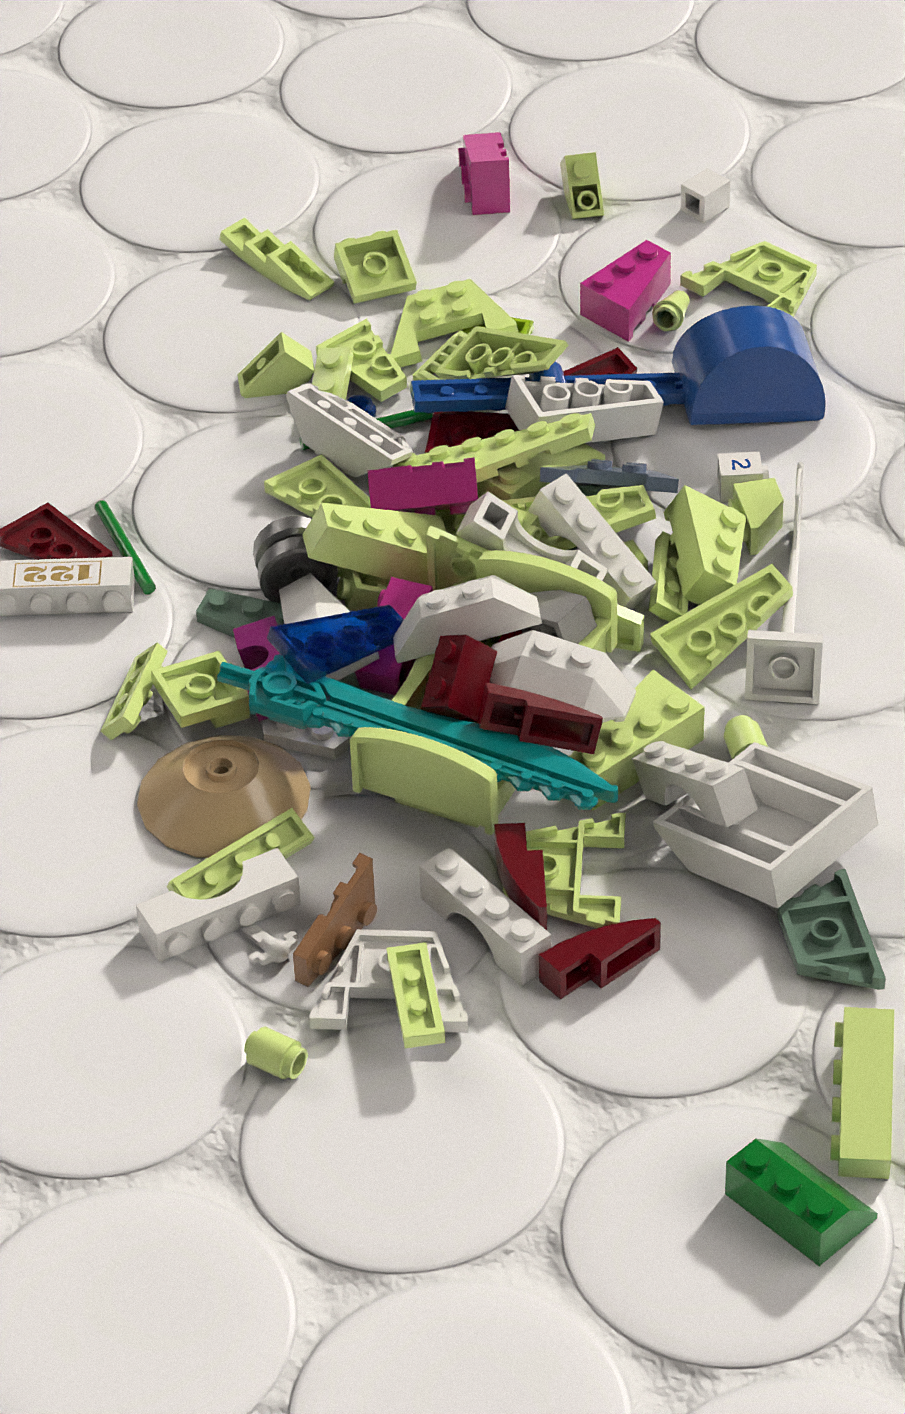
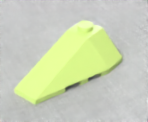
M475 326L435 373L438 377L446 379L512 378V375L523 376L548 370L568 347V344L564 340Z
M585 443L554 455H547L545 451L538 453L537 456L529 460L530 464L519 468L516 467L515 463L508 464L497 469L498 476L477 483L478 499L486 492H490L500 500L536 497L541 488L550 484L549 482H540L541 467L587 465L588 461L592 459L605 460V454Z

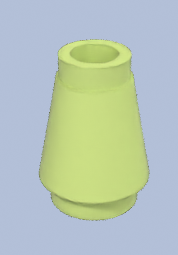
M677 290L658 302L652 311L654 324L663 331L678 329L683 323L690 302L689 296L684 291Z

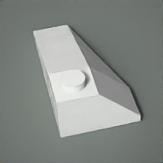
M311 573L279 590L287 644L295 667H298L300 663H305L312 666L316 673L338 681L380 658L370 631Z

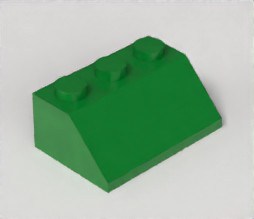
M755 1138L726 1161L725 1195L818 1266H821L877 1219V1212L782 1142Z

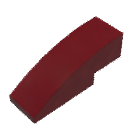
M488 682L485 683L477 716L480 729L518 735L519 741L593 755L603 722L602 716L580 707L536 693Z
M525 823L494 824L495 856L503 888L509 899L547 930L543 850L527 851Z
M656 918L631 920L606 925L562 941L539 954V982L560 1000L590 980L602 989L660 950L661 922Z

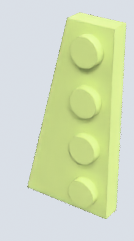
M322 454L264 481L266 493L312 518L321 503L371 508L370 497Z
M771 564L650 633L651 642L687 686L693 689L747 639L748 630H757L793 596V588L776 567Z

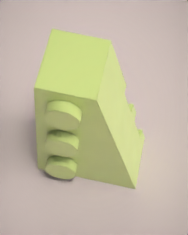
M684 485L665 509L664 517L666 521H670L673 531L669 538L671 546L676 547L679 557L675 564L683 598L701 605L737 584L746 515Z

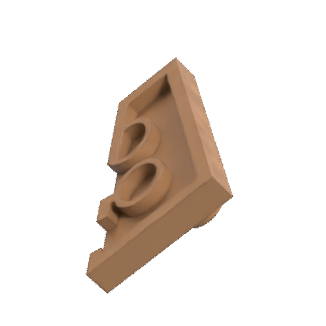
M360 852L352 863L356 871L349 882L346 884L340 881L334 890V900L327 916L323 914L317 916L293 953L295 981L309 987L319 975L325 974L335 957L342 950H346L356 930H361L364 926H368L376 916L377 905L375 904L373 858Z

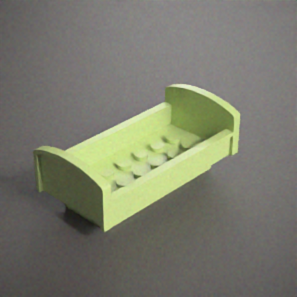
M499 550L484 551L477 560V579L495 575L528 593L563 590L586 596L591 604V611L597 627L578 644L604 653H612L617 645V591L613 587L569 565L526 553ZM435 653L421 658L391 701L421 710L425 687L429 679ZM361 727L350 738L354 792L360 793L363 788L395 798V802L476 828L479 825L485 827V833L492 835L494 833V824H498V815L515 791L511 782L504 780L497 782L495 770L483 762L448 745L422 736L392 729Z

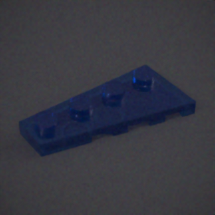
M391 605L271 626L267 640L299 676L309 684L393 645V637L404 619Z

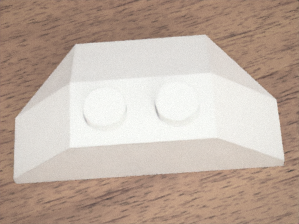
M310 383L287 392L286 399L302 442L313 449L318 456L322 454L326 459L340 467L345 474L358 477L367 474V470L383 469L412 456L413 451L409 448L403 436L353 403L332 393L319 391L317 386Z
M495 575L423 594L418 597L393 636L397 663H402L434 654L440 636L466 634L481 641L542 624L537 597Z
M535 630L493 644L491 647L497 651L489 683L536 693L580 707L602 716V723L610 720L614 722L625 720L634 700L636 690L606 653Z

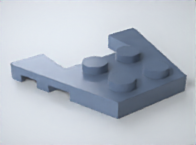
M592 459L588 461L587 465L541 467L540 482L551 483L567 473L574 483L626 487L644 485L646 491L678 493V478L657 471L647 470V464L626 462V464L622 465V468L612 467V461Z

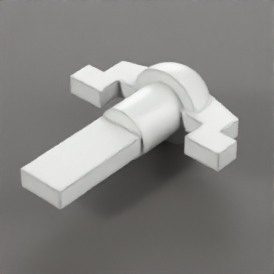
M255 923L242 929L246 937L265 951L263 954L256 951L249 955L248 959L252 964L259 962L265 965L271 962H283L298 945V935L294 931L284 935V940H276Z

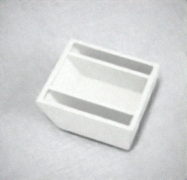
M756 742L728 763L745 769L758 808L757 811L729 827H724L707 821L698 805L688 794L653 822L655 830L690 872L776 908L783 905L878 825L873 787Z

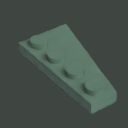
M210 588L196 610L197 622L235 638L234 628L274 615L279 629L285 627L281 603Z

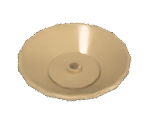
M216 735L184 743L159 758L141 781L137 807L145 828L166 847L197 858H209L291 808L302 819L308 810L311 785L301 763L279 745L251 736Z

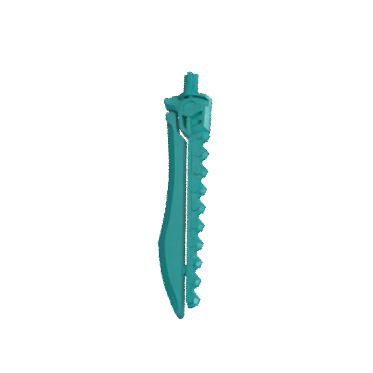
M280 654L275 655L274 660L268 662L265 667L258 668L255 671L222 662L220 665L217 681L249 691L250 714L256 715L257 713L268 717L270 720L302 730L307 727H330L338 737H351L361 727L384 728L411 733L448 745L474 757L495 770L497 782L501 780L511 782L517 791L527 792L534 789L542 792L548 801H560L562 798L572 801L578 810H591L598 804V799L609 803H616L618 801L617 785L609 784L589 768L561 751L549 746L519 741L518 735L480 729L479 723L442 716L373 695L316 673L312 666L305 663L298 664V667H292L291 660Z

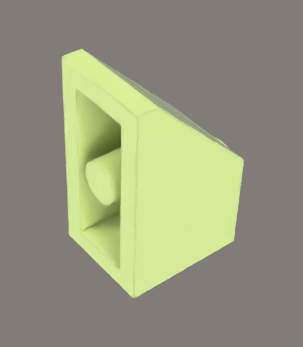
M283 332L279 333L237 374L241 396L252 398L287 394L289 390L307 383L315 369L312 352Z

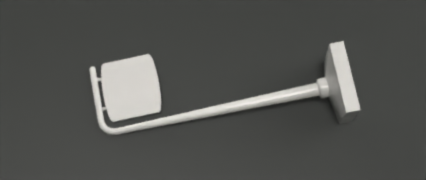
M798 462L794 528L787 581L793 588V596L784 604L780 632L748 630L745 700L819 704L823 634L794 633L802 514L803 462Z

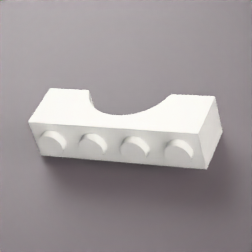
M567 473L541 488L528 511L538 516L540 526L549 537L561 536L570 540L581 552L606 567L608 570L603 582L617 591L618 605L632 610L642 604L656 581Z
M486 492L469 506L456 532V535L464 540L490 551H513L548 558L586 572L603 581L608 570L580 550H561L538 541L521 526L518 520V511L490 492Z
M657 741L647 745L644 748V752L632 758L645 798L666 806L688 793L698 805L707 821L724 827H729L758 810L745 769L668 744L664 741Z
M275 848L243 861V873L240 881L232 890L219 897L203 900L190 899L171 890L137 904L139 932L158 961L161 962L175 955H180L192 948L300 905L299 877L279 849Z
M451 848L419 865L421 899L445 920L456 913L468 918L478 928L488 943L495 964L520 986L539 976V954L551 948V934Z

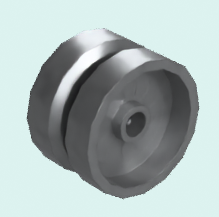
M290 516L273 521L259 532L254 541L253 556L258 570L259 585L264 596L272 602L281 603L279 590L309 573L329 592H332L337 583V566L308 558L302 534L310 523V518Z

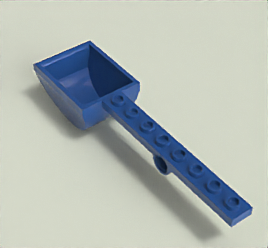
M766 306L733 307L713 313L693 324L683 333L675 345L672 357L675 373L564 376L561 365L554 362L548 370L531 373L529 377H525V381L540 382L541 376L555 377V383H574L575 378H588L589 381L605 385L607 379L650 381L664 401L663 406L684 404L690 425L819 421L824 418L826 407L823 385L802 326L790 314ZM511 378L411 381L410 393L414 412L506 410Z

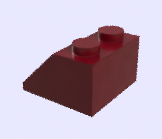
M466 634L440 636L429 679L425 687L421 710L478 723L477 716L485 683L490 682L497 651Z

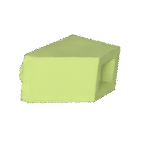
M596 152L564 156L560 162L564 195L572 220L604 216Z
M775 478L733 484V498L728 500V507H732L746 515L743 542L746 543L750 555L758 554L783 526L784 499Z

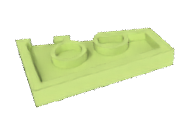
M367 318L316 346V355L320 348L351 347L354 358L350 380L381 402L407 388L406 375L393 356L387 354L383 348L382 340L378 335H374Z

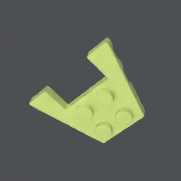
M763 241L730 254V260L721 264L715 261L704 265L703 271L693 275L691 271L684 272L680 276V286L704 297L723 281H727L743 291H748L765 299L766 302L770 303L766 307L782 310L794 317L817 275V265Z
M471 279L453 281L442 287L421 290L416 294L407 296L391 355L401 368L422 362L418 346L420 341L485 324L486 328L519 332L516 321Z
M626 813L611 814V820L594 823L593 818L581 820L578 827L558 831L556 826L526 831L527 851L543 850L548 915L594 928L620 923L621 896L580 895L584 847L624 848ZM503 888V893L508 897L505 889Z

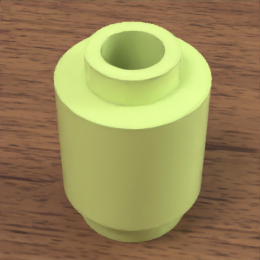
M740 715L727 722L724 740L732 759L754 742L768 747L759 724L751 717Z
M266 1026L261 1027L258 1031H253L248 1036L244 1046L248 1064L281 1079H296L302 1073L308 1058L307 1050L301 1047L299 1041Z

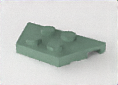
M839 869L834 872V880L824 886L819 887L817 884H814L804 890L802 895L787 900L778 908L777 918L798 975L877 990L885 989L886 977L846 869Z

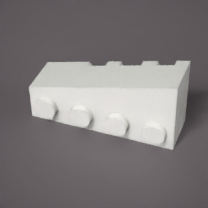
M512 375L505 408L519 430L527 429L530 425L540 421H545L547 424L560 421L563 417L573 413H579L580 415L591 413L595 429L592 440L586 443L605 442L631 437L637 438L655 435L657 432L664 401L650 381L607 379L605 385L589 381L588 378H575L574 383H555V377L541 376L540 382L525 381V376Z

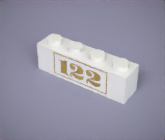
M132 557L0 561V616L133 612L135 579Z

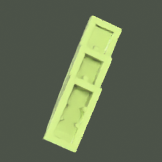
M246 218L232 224L220 233L219 240L244 262L274 283L307 300L315 298L334 285V281L292 241L284 245L268 229L262 233L259 232Z

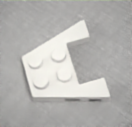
M357 929L337 964L335 976L331 982H327L321 1001L317 1008L313 1007L310 1012V1029L347 1030L350 998L395 999L386 948L426 942L444 1031L468 1033V1016L460 1002V994L457 986L453 983L450 967L437 932Z

